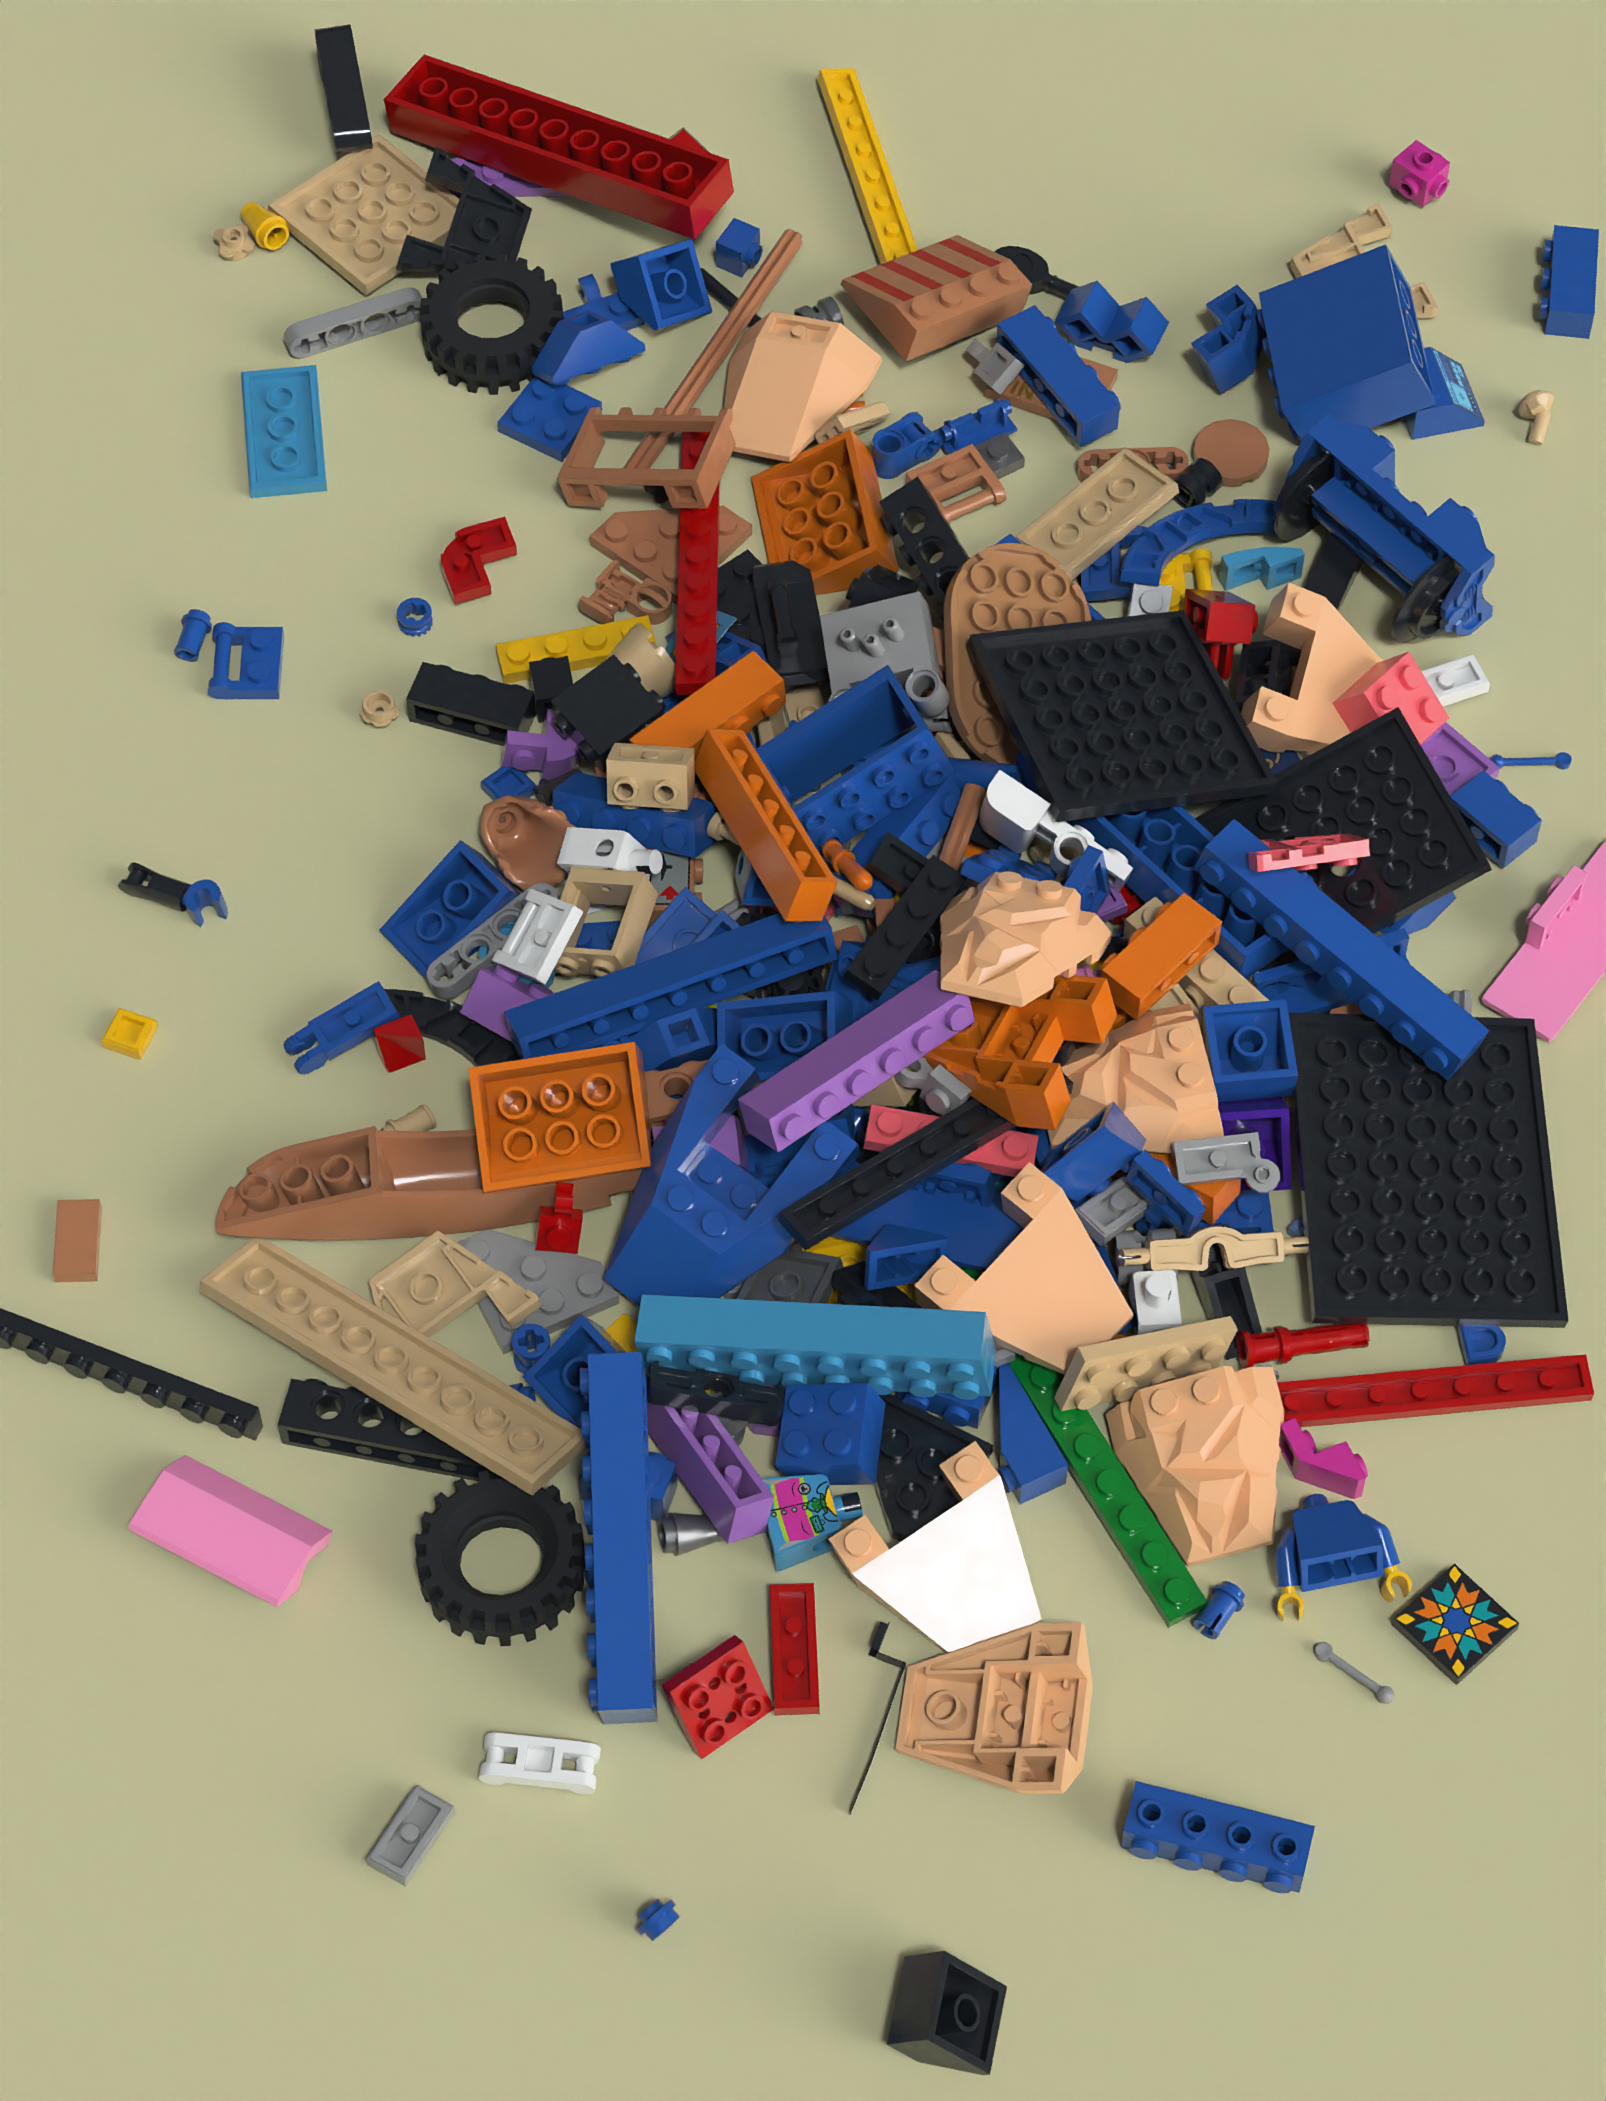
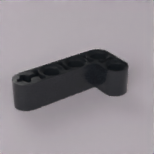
M351 25L314 29L320 75L324 84L336 153L373 149Z

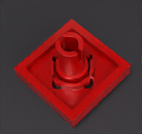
M733 1635L662 1684L692 1751L701 1759L774 1710L744 1642L736 1635ZM732 1711L731 1717L725 1720V1717Z

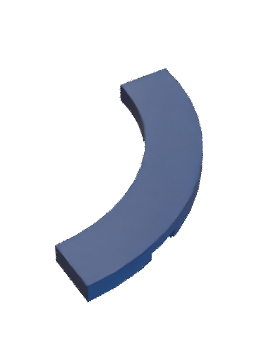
M1237 499L1233 500V505L1214 507L1212 502L1188 507L1158 520L1146 528L1143 536L1129 547L1124 557L1120 581L1159 586L1160 577L1168 563L1177 554L1196 543L1230 534H1276L1274 529L1277 513L1275 509L1276 501Z

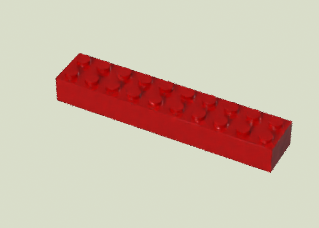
M425 54L383 99L392 133L432 147L441 148L454 155L694 240L734 193L729 159Z

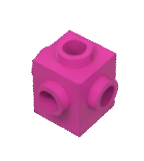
M1415 140L1393 159L1389 185L1399 191L1405 198L1411 199L1421 207H1424L1434 197L1439 198L1446 191L1449 185V179L1447 178L1450 162L1441 154L1434 152Z

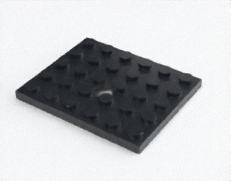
M1399 707L1275 774L1274 776L1278 784L1273 794L1229 799L1195 818L1213 836L1218 835L1235 819L1259 840L1272 839L1283 841L1293 840L1295 837L1345 833L1369 839L1370 856L1361 857L1362 862L1359 870L1351 876L1340 877L1335 875L1331 870L1333 867L1332 863H1317L1316 869L1304 871L1313 878L1317 888L1373 934L1492 870ZM1289 949L1263 968L1264 970L1297 961L1299 958Z

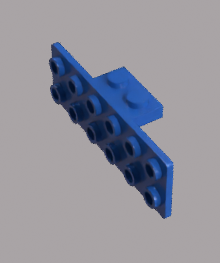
M954 1162L831 1235V1237L870 1245L887 1223L941 1234L948 1238L947 1258L957 1266L985 1272L1025 1228L1003 1211L1001 1195L995 1194L990 1170H986L973 1163L964 1165Z

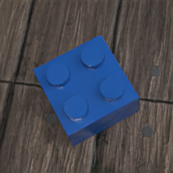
M868 1383L786 1385L776 1458L777 1469L784 1476L823 1474L828 1477L830 1485L876 1484L885 1402Z

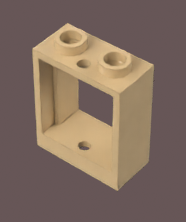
M571 867L560 900L576 906L583 911V914L554 967L557 972L566 976L589 974L602 977L635 964L658 897V892L644 872ZM590 904L626 906L611 950L575 948Z

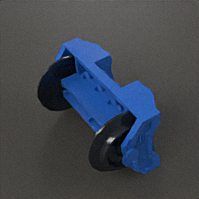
M1329 413L1309 429L1293 456V465L1277 497L1275 507L1277 513L1274 524L1277 537L1291 541L1303 537L1316 526L1322 524L1405 596L1393 617L1391 633L1396 641L1406 643L1417 638L1427 639L1442 630L1454 632L1456 635H1471L1492 617L1493 606L1484 599L1482 589L1484 582L1494 567L1495 555L1486 548L1475 514L1468 507H1461L1453 499L1449 498L1427 517L1423 507L1415 501L1410 502L1406 499L1395 484V448L1385 436L1375 434L1370 428L1339 421Z

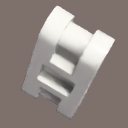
M496 1732L485 1735L483 1750L487 1752L486 1762L480 1765L478 1779L481 1782L490 1785L510 1783L566 1789L582 1795H589L595 1792L597 1778L593 1775L594 1765L599 1763L601 1748L597 1744ZM509 1753L517 1754L516 1764L504 1763L505 1755ZM564 1759L576 1762L575 1771L562 1769Z

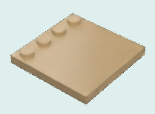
M379 134L372 138L373 149L353 151L346 154L268 204L269 211L285 219L289 232L365 295H368L403 272L396 270V266L406 235L440 246L444 245L459 202V198L448 189L426 182L427 173Z

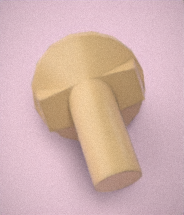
M1534 390L1525 395L1522 403L1519 405L1518 411L1521 417L1534 419L1528 441L1533 444L1542 445L1550 418H1552L1550 409L1554 403V396L1549 391Z

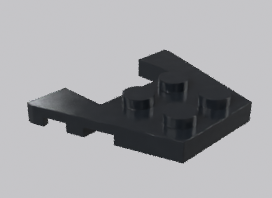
M435 147L425 181L459 192L461 196L445 245L440 246L406 235L396 270L439 273L442 269H446L452 273L456 270V261L463 259L467 265L476 262V255L484 254L486 261L497 260L498 253L506 254L507 262L516 263L532 209L494 183L489 186L474 176L473 169L465 164L459 166L447 158V152Z

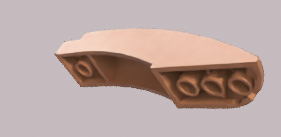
M376 1126L286 1146L252 1163L246 1168L248 1174L235 1188L230 1186L226 1191L218 1209L216 1231L222 1235L295 1240L396 1239L430 1236L437 1230L444 1235L481 1231L537 1222L540 1205L553 1207L557 1182L484 1193L476 1129L426 1132L378 1131ZM642 1169L562 1182L574 1183L572 1194L574 1196L573 1209H582L584 1212L611 1206L612 1194L635 1190Z

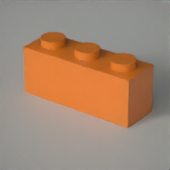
M1185 893L1173 903L1170 901L1165 903L1157 912L1155 920L1146 929L1143 927L1137 929L1129 939L1127 947L1119 954H1111L1100 968L1101 978H1107L1113 1002L1138 1021L1219 944L1222 921Z

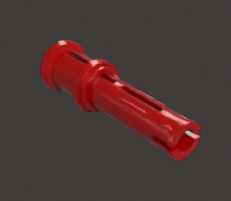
M1332 1324L1299 1330H1288V1328L1280 1325L1274 1326L1272 1331L1250 1334L1247 1330L1239 1331L1236 1346L1239 1362L1242 1368L1245 1369L1253 1367L1256 1363L1276 1361L1280 1365L1286 1364L1292 1360V1357L1326 1353L1351 1348H1367L1370 1335L1367 1324Z

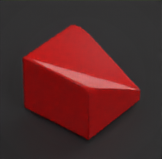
M412 1014L373 1029L376 1050L388 1073L426 1059L423 1037Z

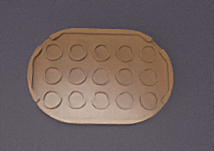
M1019 543L993 545L969 558L952 577L944 602L946 688L950 695L948 706L953 723L966 745L981 760L1014 765L1019 748L967 647L970 635L1091 621L1089 606L1077 581L1072 583L1068 576L1058 567L1061 563L1038 548Z

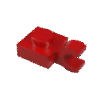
M557 1182L553 1207L540 1205L535 1250L578 1254L583 1210L573 1209L574 1196L572 1194L574 1183Z

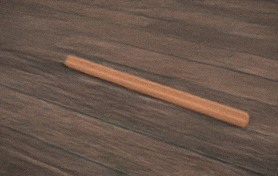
M787 229L783 232L664 408L667 415H687L689 409L700 396L801 247L802 235L799 232H795L792 229ZM648 431L623 469H650L674 432Z

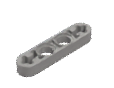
M403 288L296 322L286 329L283 338L292 356L296 358L309 357L419 321L422 296L416 288ZM381 313L377 318L365 321L369 316ZM339 325H345L342 329L338 331L330 332L333 328Z
M538 883L529 887L560 900L558 892L550 884ZM529 888L429 965L427 979L435 995L440 998H453L474 983L480 969L497 966L491 960L496 950H502L509 936L500 933V930L504 924L517 921L526 904L524 897ZM477 946L489 948L488 954L481 959L473 960L468 957L470 951ZM459 961H462V962H463L464 966L466 967L465 970H463V967H462L461 964L458 965V962H459ZM444 974H446L449 977L453 976V978L450 981H447L444 978L440 979V977Z

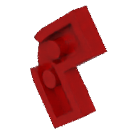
M505 516L456 531L455 539L446 547L444 553L441 554L442 572L454 604L492 594L491 584L483 564L517 555L516 543Z

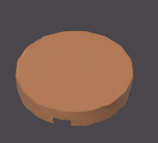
M1220 420L1204 427L1197 435L1193 450V460L1195 461L1197 458L1208 460L1220 472L1223 479L1222 486L1236 487L1242 486V482L1249 480L1253 482L1259 479L1267 468L1270 448L1266 437L1257 427L1240 420Z

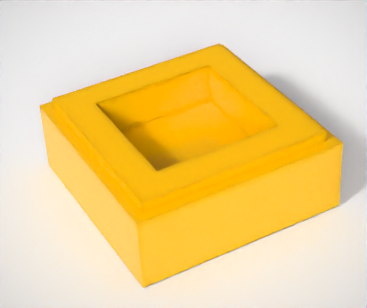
M118 1008L101 1040L103 1048L141 1060L158 1028L157 1021Z

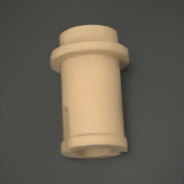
M422 1104L417 1109L395 1121L392 1119L385 1122L386 1126L381 1128L380 1131L426 1132L436 1128L437 1123L431 1110Z

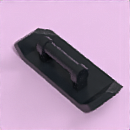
M793 560L754 566L752 568L754 592L769 666L784 679L785 687L828 680L829 672L821 620L811 570Z

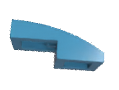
M1260 547L1233 552L1221 556L1218 580L1225 591L1258 579L1261 580L1266 590L1300 579L1305 554L1302 549L1292 547Z

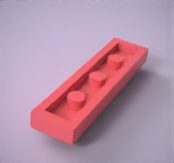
M871 1104L863 1149L882 1152L940 1117ZM1009 1130L955 1163L964 1165L973 1163L986 1170H990L991 1173L1016 1177L1029 1162L1034 1165L1039 1135Z

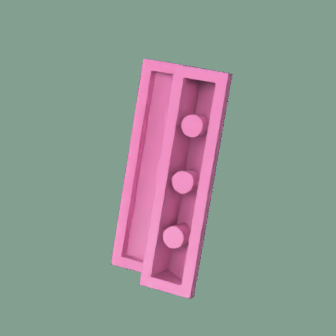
M186 1455L162 1470L131 1519L128 1530L276 1607L299 1590L307 1562L329 1545L333 1532Z

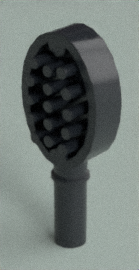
M1006 246L995 251V253L1011 259L1032 283L1030 293L1042 291L1045 288L1049 292H1055L1068 297L1072 289L1079 287L1058 278L1057 275L1049 274L1047 262L1032 250L1019 246Z

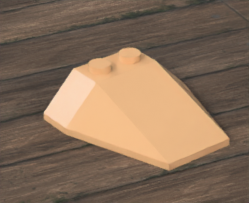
M1038 1623L907 1666L896 1751L900 1754L1019 1794H1064L1083 1770L1093 1689L1083 1623Z

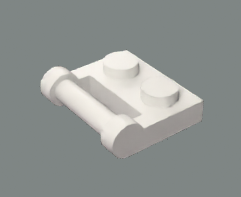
M529 888L524 897L526 904L502 950H496L491 961L496 965L501 964L520 975L546 985L583 911L570 903Z

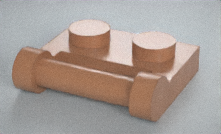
M973 444L906 473V483L917 476L920 478L949 525L951 520L990 503L997 505L1007 499L1003 485ZM980 484L985 488L946 507L941 504V501Z

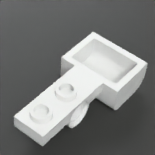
M999 770L988 786L979 812V823L982 829L1016 853L1024 852L1034 837H1039L1052 846L1049 854L1051 868L1057 874L1067 877L1069 867L1073 861L1065 859L1060 853V848L1065 846L1073 847L1078 851L1080 858L1088 845L1102 850L1110 886L1119 892L1133 870V867L1128 865V859L1113 848L1106 850L1094 841V836L1085 828L1079 825L1072 827L1065 821L1055 822L1049 811L1050 803Z

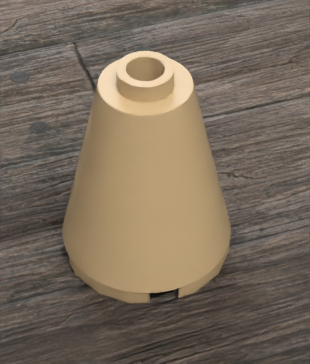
M637 623L627 632L606 659L614 654L623 665L626 663L631 664L639 674L642 686L648 692L653 689L661 698H664L676 692V664L661 644L657 646L654 642L649 643L647 641L652 634L642 624Z

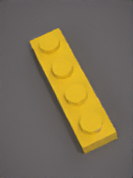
M646 615L496 644V653L503 682L508 684L529 680V662L539 661L547 657L559 658L568 656L571 671L597 667L637 623L642 624L652 634L647 641L656 644L649 616Z

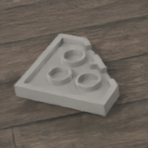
M490 1229L456 1242L478 1256L481 1261L512 1278L513 1282L535 1293L543 1306L521 1322L511 1327L489 1296H486L477 1303L503 1355L513 1351L512 1336L523 1325L538 1324L551 1334L572 1325L581 1314L588 1318L619 1304V1295L616 1289L604 1280L606 1271L599 1261L572 1253L535 1250L534 1242ZM531 1334L528 1335V1341H533Z

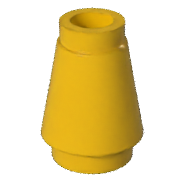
M256 202L247 203L242 208L240 213L241 219L248 226L249 231L261 248L277 250L287 242L289 229L284 218L265 209Z

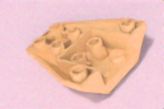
M771 311L743 333L729 359L724 408H730L733 413L730 430L736 443L733 452L791 462L815 439L814 435H816L818 430L835 416L843 413L868 389L882 363L881 356L841 323Z

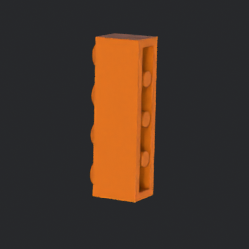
M753 650L629 739L630 744L694 748L696 760L707 729L743 730L747 735L752 727L767 716L775 715L786 703L784 679Z

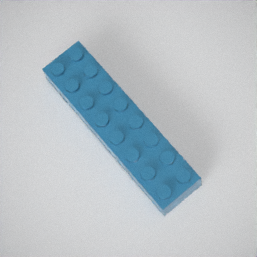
M642 1295L634 1341L638 1351L642 1353L648 1374L650 1373L652 1363L659 1361V1366L695 1373L697 1368L740 1376V1381L758 1385L781 1384L786 1388V1385L868 1383L878 1395H888L892 1391L910 1392L918 1397H932L935 1394H953L955 1397L965 1400H973L979 1396L991 1397L997 1350L987 1313L981 1311Z

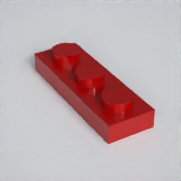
M814 1583L770 1585L775 1716L820 1714Z

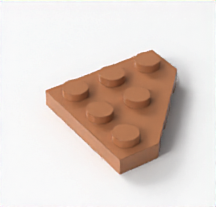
M724 505L720 506L719 565L752 535V524ZM680 508L615 512L590 535V545L612 561H620L621 567L641 581L648 577L657 583L665 585L671 592L672 602L677 605Z

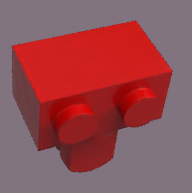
M1186 589L1183 610H1185L1221 679L1227 681L1231 673L1234 645L1238 643L1250 644L1251 636L1256 632L1258 626L1256 605L1231 592Z

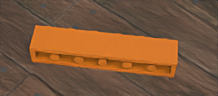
M707 729L695 760L696 774L784 920L792 922L822 921L837 885L835 877L743 730Z

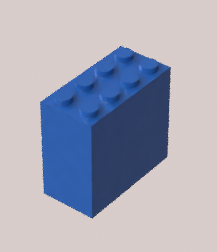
M1386 244L1259 293L1261 309L1257 310V316L1262 329L1267 333V337L1262 339L1266 355L1269 360H1272L1273 367L1268 368V373L1273 387L1276 390L1278 389L1279 396L1274 398V403L1281 419L1287 418L1290 433L1295 440L1300 438L1302 441L1306 432L1329 413L1339 421L1373 428L1436 404L1411 287Z

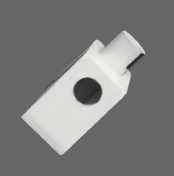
M567 827L557 864L568 874L571 867L644 872L647 878L650 879L651 874H658L661 871L663 859L658 850H647L625 831Z
M1173 1270L1132 1273L1127 1293L1128 1305L1133 1312L1132 1322L1134 1327L1131 1328L1132 1336L1182 1326L1176 1272Z

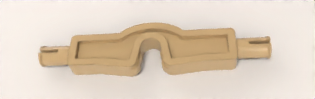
M1209 1226L1197 1229L1185 1238L1147 1240L1145 1247L1121 1248L1120 1256L1136 1257L1120 1259L1122 1267L1146 1265L1147 1270L1151 1271L1173 1269L1204 1271L1208 1268L1209 1249L1211 1245L1216 1243L1220 1247L1223 1266L1228 1269H1236L1260 1263L1284 1261V1255L1307 1254L1309 1246L1293 1247V1245L1309 1244L1307 1236L1283 1238L1281 1232L1241 1234L1232 1228Z

